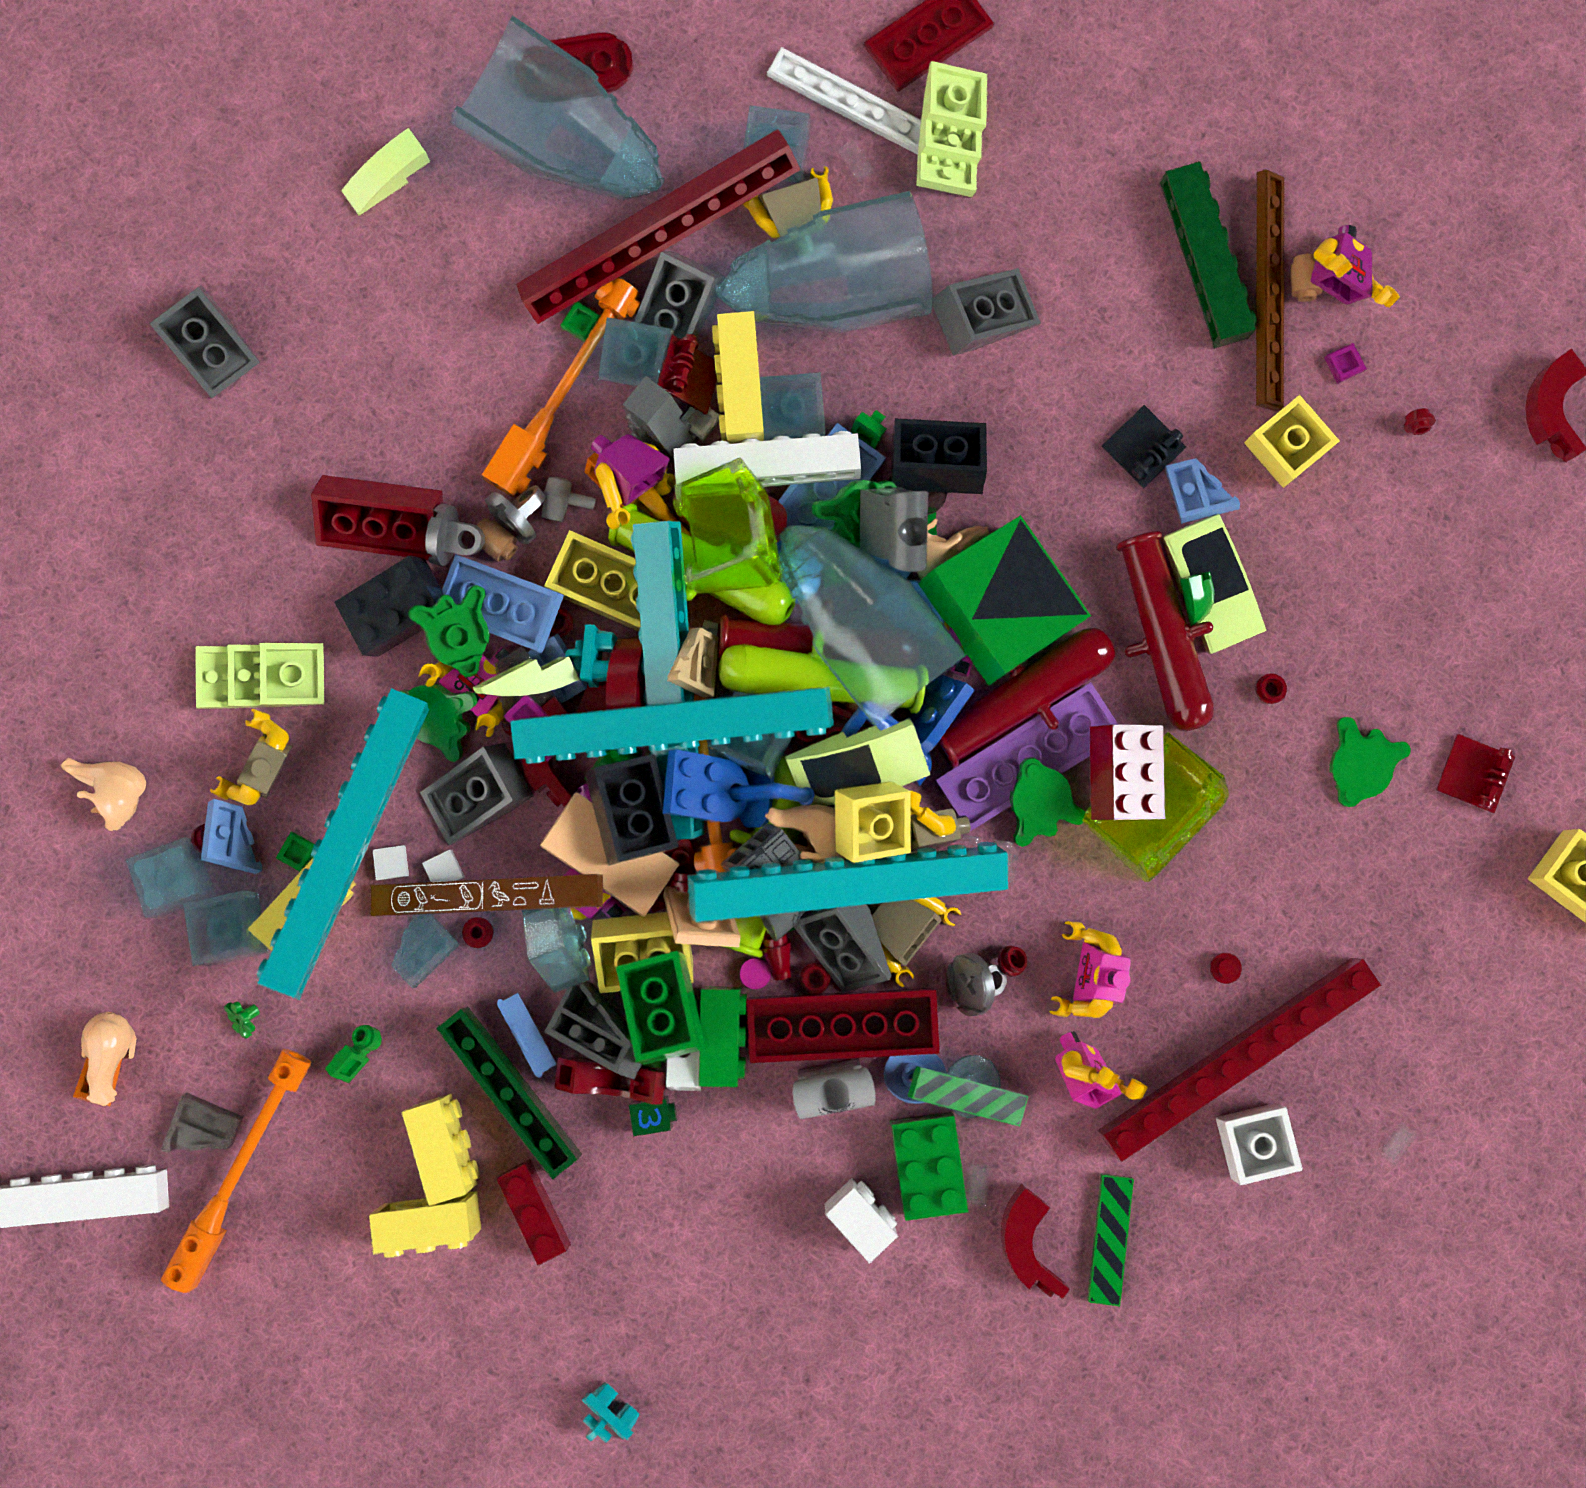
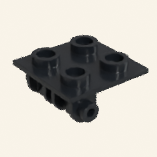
M1145 405L1101 446L1143 489L1186 448L1181 442L1183 434L1178 429L1170 431Z

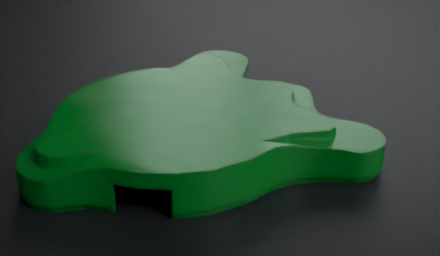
M856 480L844 486L834 498L819 500L813 503L811 509L815 517L834 521V526L829 531V538L844 545L845 558L849 563L859 564L864 556V552L860 551V489L897 488L893 482L887 480L880 482Z
M478 585L470 586L459 604H455L451 596L444 594L438 598L433 606L414 605L408 612L409 618L419 624L424 630L426 643L431 654L443 664L457 669L465 677H472L479 671V662L487 643L489 644L490 637L488 625L482 615L485 590Z
M423 684L411 690L404 689L400 691L427 702L429 711L417 739L440 749L449 761L455 762L463 756L460 740L471 729L470 724L463 720L462 713L477 705L476 695L470 691L452 693L438 684L429 687Z
M1343 717L1337 721L1339 745L1330 761V773H1332L1333 779L1337 784L1335 787L1338 791V802L1344 807H1354L1364 799L1377 796L1388 787L1392 780L1395 766L1399 761L1410 755L1411 748L1408 743L1403 741L1389 742L1379 729L1370 730L1367 736L1363 737L1355 720L1351 717Z
M1027 757L1022 760L1017 776L1018 781L1014 786L1013 792L1010 790L1009 798L1011 809L1017 820L1016 830L1013 835L1014 842L1018 846L1025 847L1037 835L1055 836L1058 831L1057 822L1059 820H1065L1074 825L1084 823L1087 814L1073 802L1071 788L1067 779L1055 769L1042 765L1034 757Z

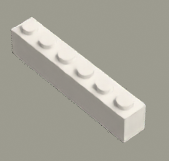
M839 431L832 436H820L819 434L812 433L796 439L778 436L774 437L771 441H759L758 439L751 438L734 444H729L726 441H716L710 446H698L697 444L690 443L682 445L681 448H673L678 494L861 478L858 433L851 434L848 431Z
M156 1165L136 1167V1172L125 1173L124 1168L108 1169L101 1176H93V1171L73 1173V1178L62 1179V1174L46 1175L41 1177L40 1182H30V1177L11 1179L10 1185H0V1228L158 1213L169 1207L167 1169L156 1170Z

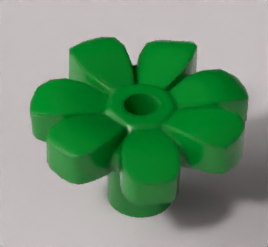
M238 1001L227 1003L224 1006V1010L230 1022H234L232 1028L237 1033H240L242 1038L247 1039L255 1031V1025L251 1022V1019L260 1014L258 1007L252 1004L246 1009H242Z

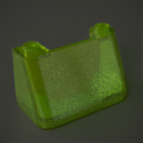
M741 457L674 485L676 499H674L673 503L675 510L680 517L684 516L690 524L695 562L687 564L686 572L683 573L685 584L690 590L700 594L771 587L782 582V571L769 498L761 482Z
M1169 732L1163 736L1165 819L1091 820V806L1086 811L1083 819L1085 826L1144 882H1149L1155 878L1214 817L1229 797L1225 776Z

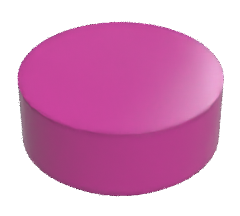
M760 958L747 960L740 969V979L750 989L763 988L771 977V970L767 962Z

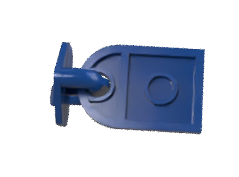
M939 673L927 682L920 711L916 714H911L908 710L907 717L904 719V721L910 719L914 725L929 772L932 768L930 751L939 742L974 692V689L966 682ZM864 701L858 706L840 733L844 732L847 738L855 735L865 721L872 726L876 725L879 731L896 725L899 722L875 703ZM926 777L916 780L913 783H915L918 786H921Z
M678 749L668 751L663 814L710 822H729L739 817L745 827L761 828L769 822L765 815L772 808L773 799L782 798L798 801L804 806L810 805L814 801L815 794L810 787L800 788L774 783V772L769 766H751L744 773L739 765L728 759Z

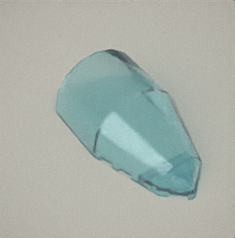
M512 15L481 77L461 108L456 106L450 123L530 176L626 201L654 193L662 187L665 181L664 177L661 176L656 145L631 116L627 117L617 105L618 100L612 93L609 95L597 81L599 77L594 71Z
M910 191L820 211L813 215V220L799 228L793 226L787 230L788 234L773 242L769 239L737 257L730 265L731 271L721 285L716 284L715 293L719 299L736 313L754 311L756 323L837 334L926 316L931 313L933 304L932 276L925 234L918 209Z
M790 525L780 534L779 538L782 539L777 565L792 599L797 598L803 611L800 617L804 625L809 624L815 640L812 644L818 655L874 726L879 724L939 675H945L967 656L963 648L909 580L830 528L821 526Z

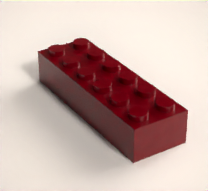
M934 988L747 998L750 1063L940 1054L937 993Z

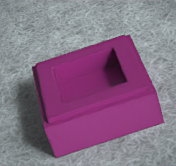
M1354 343L1324 357L1337 384L1363 373L1367 369Z

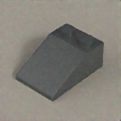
M675 251L661 252L629 337L663 354H666L672 334L680 339L684 338L686 334H693L697 337L715 304L726 276Z
M1019 268L950 284L931 300L953 356L979 349L1041 323Z
M202 285L149 323L211 398L215 397L260 363L228 317Z
M505 743L482 747L420 792L449 846L508 814L534 796Z
M866 904L808 910L803 913L794 926L842 993L884 982L891 978L870 909Z

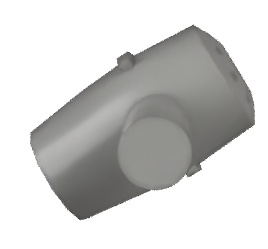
M557 476L549 477L545 491H543L546 498L542 504V518L563 522L568 504L593 510L596 498L571 493L572 483L569 480Z

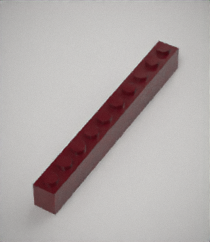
M779 129L773 131L518 282L516 286L523 304L535 322L539 324L800 171L801 169L789 144Z
M1350 958L1097 1131L1113 1155L1123 1162L1380 987L1381 984L1364 959Z

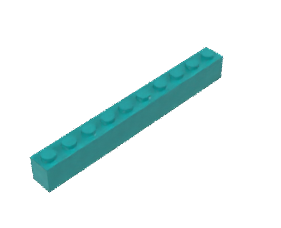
M662 521L633 524L631 544L635 550L636 558L634 577L638 584L636 607L640 613L641 622L639 640L643 647L641 670L645 676V706L694 701V693L668 681V675L689 633L681 522ZM670 743L666 750L651 751L649 755L655 754L664 792L668 751L678 749L698 753V746L680 748V743ZM670 815L676 839H693L705 834L704 820Z
M830 687L532 717L510 721L515 759L526 758V764L545 762V756L556 755L557 761L575 759V753L587 752V757L605 756L606 750L618 749V754L636 753L637 747L649 746V751H660L668 749V744L680 743V748L699 746L700 740L710 739L712 745L731 743L730 737L743 736V742L762 740V734L774 733L775 739L794 737V731L806 730L807 735L825 734L826 728L834 725Z
M392 688L388 697L383 695L377 707L378 719L375 725L371 723L367 728L364 736V741L367 743L363 752H357L353 759L351 769L354 772L349 782L345 780L339 790L338 798L341 800L336 811L332 809L327 816L324 827L328 829L323 840L318 839L313 847L311 856L314 857L310 868H305L301 873L298 881V886L301 888L296 899L291 898L286 906L284 916L287 919L283 928H277L272 937L270 946L274 948L269 959L264 958L257 970L256 976L259 977L257 984L300 1000L428 714L427 702Z
M981 842L977 844L978 847L967 848L964 845H950L947 847V850L936 851L934 848L917 849V853L901 854L854 863L850 860H844L842 857H828L821 863H812L810 860H797L790 866L766 863L762 864L760 869L750 870L746 866H734L729 868V872L719 873L713 869H703L697 871V875L688 876L690 915L695 922L1008 890V852L997 846L994 842Z

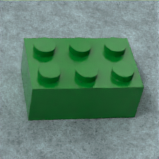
M677 950L616 967L637 1063L646 1065L706 1049L684 954Z
M704 986L701 989L700 1024L706 1049L700 1050L699 1087H738L739 1079H745L746 1057H740V1047H745L746 1025H740L741 1015H746L747 994H741V987Z
M952 1112L890 1120L905 1221L968 1212L954 1114Z

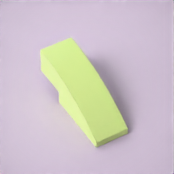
M407 128L375 153L341 191L360 216L407 184L406 178L428 164L430 160L411 130Z
M558 657L541 667L537 660L527 659L474 686L473 689L475 693L524 696L561 688L579 680V677L569 657Z

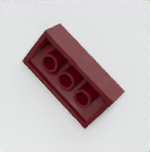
M328 475L321 476L311 493L316 546L400 557L411 555L425 558V560L432 557L431 554H427L425 547L426 532L429 520H431V517L436 518L438 514L434 509L438 505L443 504L442 490Z

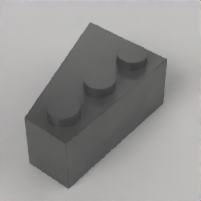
M647 376L643 378L622 404L626 414L625 419L629 423L628 428L632 431L631 435L642 442L655 445L659 452L667 456L673 463V448H681L684 444H696L699 440L696 434L689 431L691 428L689 421L685 419L682 423L679 417L683 412L673 397Z
M574 976L545 1033L613 1072L635 1079L642 1064L637 1063L635 1060L628 1025L592 983Z

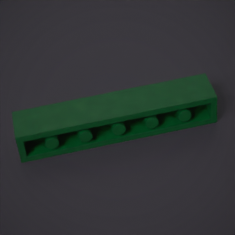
M1200 161L1165 172L1160 185L1214 349L1249 339L1256 330L1257 320L1254 311L1249 310L1246 301V286L1243 282H1240L1237 274V258L1230 252L1228 231L1225 226L1221 225L1219 219L1220 209L1218 201L1212 198L1209 189V174L1207 171H1203Z
M468 1006L461 1008L436 1028L552 1180L581 1157L582 1153Z

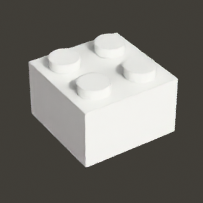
M1273 1103L1215 1117L1230 1177L1236 1183L1244 1185L1302 1171L1286 1107Z
M851 1178L825 1203V1214L863 1257L871 1263L898 1237L895 1228L897 1222L894 1220L895 1216L884 1204L878 1207L874 1203V1193L862 1180L857 1184Z

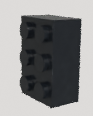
M895 418L892 437L891 482L896 487L910 491L983 494L987 474L986 423Z
M409 555L334 603L362 656L378 657L423 630L419 624L409 618L408 612L412 606L422 605L431 607L444 594L425 558Z
M655 754L595 767L585 773L608 866L669 851L678 847L671 816L663 814L665 792Z

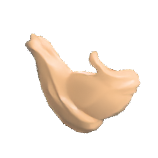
M936 518L928 524V530L935 527L937 524ZM973 526L955 533L948 540L927 532V567L922 571H917L919 578L922 580L934 568L988 536V527Z
M67 758L61 764L62 769L70 773L77 780L94 787V794L87 791H79L77 796L78 798H87L95 804L96 807L92 808L91 812L102 815L105 819V828L109 831L119 830L136 812L139 796L146 787L145 777L136 767L122 762L83 764L71 758Z
M802 805L784 810L770 808L765 815L770 823L777 827L794 829L803 833L808 845H794L798 851L802 852L799 856L800 859H810L813 863L824 862V859L828 857H842L845 859V857L836 852L835 808L825 805Z
M104 1012L97 1014L89 1020L82 1032L81 1056L89 1059L86 1079L90 1095L87 1096V1099L91 1103H97L102 1106L115 1101L114 1097L117 1095V1091L112 1086L115 1070L119 1061L125 1057L128 1049L129 1059L134 1057L136 1047V1035L128 1021L114 1012Z

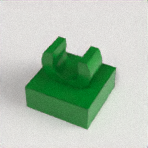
M875 410L870 417L862 411L856 418L850 432L852 434L858 433L859 439L873 449H876L887 430L881 424L886 416Z

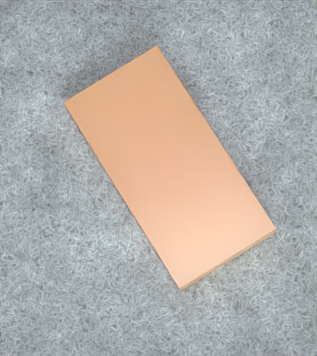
M579 793L573 795L540 843L542 848L581 875L602 874L603 890L642 917L646 916L679 866L676 861L663 852L608 866L593 804Z

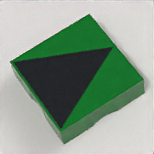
M1021 515L937 566L918 583L941 618L956 633L964 651L988 685H991L1015 669L1035 653L1046 648L1091 616Z

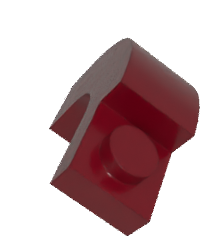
M1570 349L1547 365L1537 375L1530 386L1525 407L1527 426L1535 443L1539 445L1548 440L1553 454L1561 458L1564 463L1586 450L1584 443L1567 422L1563 410L1564 398L1569 388L1586 376V367L1573 349Z
M639 636L629 639H617L612 649L606 679V710L645 706V676L641 670L643 647Z
M555 697L541 707L549 716L569 714ZM522 758L524 772L534 791L540 793L548 787L550 790L546 794L557 807L561 804L566 807L573 795L556 775L552 765V758L549 761L545 760V762L526 764V758Z
M558 1057L554 1089L572 1094L612 1095L649 1104H662L666 1072L641 1065L635 1079H631L613 1072L590 1058Z
M1020 1184L1010 1198L1002 1218L1001 1241L1005 1256L1018 1279L1029 1290L1036 1280H1039L1036 1284L1039 1289L1049 1297H1052L1055 1293L1063 1300L1070 1288L1062 1279L1036 1259L1032 1244L1035 1229L1050 1210V1207L1027 1187Z

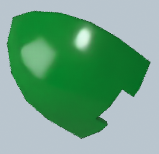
M1210 571L1180 578L1189 624L1191 626L1200 623L1211 612L1215 602L1214 586Z

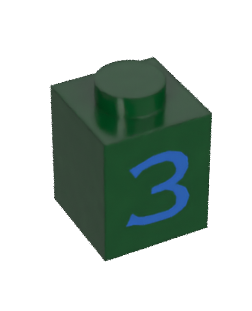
M668 1095L663 1096L662 1104H649L638 1100L631 1101L629 1104L633 1137L671 1131L673 1128L672 1122L677 1121L675 1102L669 1103Z

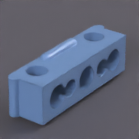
M518 993L504 1001L499 999L497 1006L532 1071L538 1078L542 1077L544 1071L557 1064Z

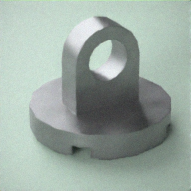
M537 485L525 490L512 503L497 492H492L485 499V503L488 504V510L499 524L509 532L513 529L518 533L516 538L519 542L529 544L536 538V533L526 518L546 498Z
M447 504L438 505L434 509L438 514L436 518L431 517L426 532L425 547L427 554L432 555L428 559L430 563L445 566L449 563L453 553L472 555L480 552L485 543L483 531L474 524L459 522L458 513L454 506ZM465 531H470L475 537V543L472 548H467L462 543V535Z
M974 953L957 955L953 958L954 962L949 964L946 973L948 994L951 1000H956L959 1005L956 1008L966 1016L985 1014L991 1009L994 997L1001 994L1005 989L1007 975L1001 971L999 965L986 964L980 956Z

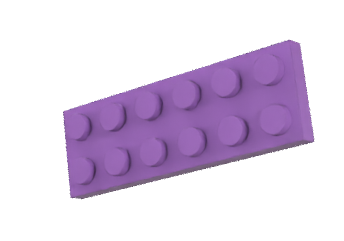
M1091 682L1050 708L1059 721L1057 729H1049L1041 716L1038 715L935 780L956 815H966L968 817L970 831L1011 806L1009 800L1010 790L1013 792L1014 786L1018 781L1017 776L1022 760L1027 757H1034L1042 765L1055 769L1062 774L1090 756V726L1118 725Z

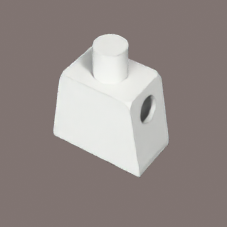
M700 1051L692 1052L686 1058L677 1056L667 1059L666 1087L670 1091H701V1087H699Z

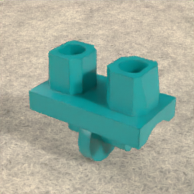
M585 625L584 641L576 640L575 649L565 652V657H569L571 662H574L573 667L575 671L580 672V679L588 682V686L591 688H599V682L606 681L609 661H602V652H612L618 639L613 632L600 631L595 625Z
M606 1382L595 1389L593 1393H587L581 1400L600 1418L597 1421L590 1414H587L583 1419V1422L590 1428L586 1438L591 1442L598 1435L607 1443L612 1437V1434L604 1428L607 1424L621 1439L627 1441L633 1434L630 1429L634 1426L640 1414L630 1404L625 1403L619 1412L614 1415L607 1407L618 1393Z

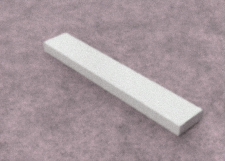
M782 47L780 48L767 71L768 77L918 155L921 126L919 118Z

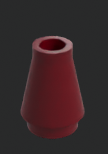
M769 934L765 935L760 947L771 970L773 980L779 981L790 978L791 940L787 939L786 934L778 941H774Z

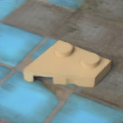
M701 627L690 629L668 675V681L703 698L714 697L719 637Z

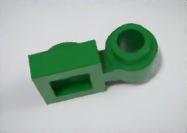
M370 1025L357 1027L352 1033L353 1047L345 1045L342 1050L334 1055L332 1061L325 1067V1070L331 1077L350 1083L370 1059L366 1054L376 1050L382 1042L380 1031Z

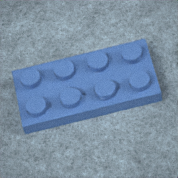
M837 423L828 436H832L839 431L848 430ZM859 438L860 479L792 484L779 499V502L786 510L787 526L794 532L796 544L813 556H815L827 540L829 531L834 526L833 520L819 519L812 514L811 508L813 503L819 500L834 498L850 482L856 480L871 481L886 461V457Z
M455 554L442 588L443 594L451 596L454 603L459 604L470 586L478 585L483 587L485 598L482 604V615L488 625L489 633L543 653L564 595Z

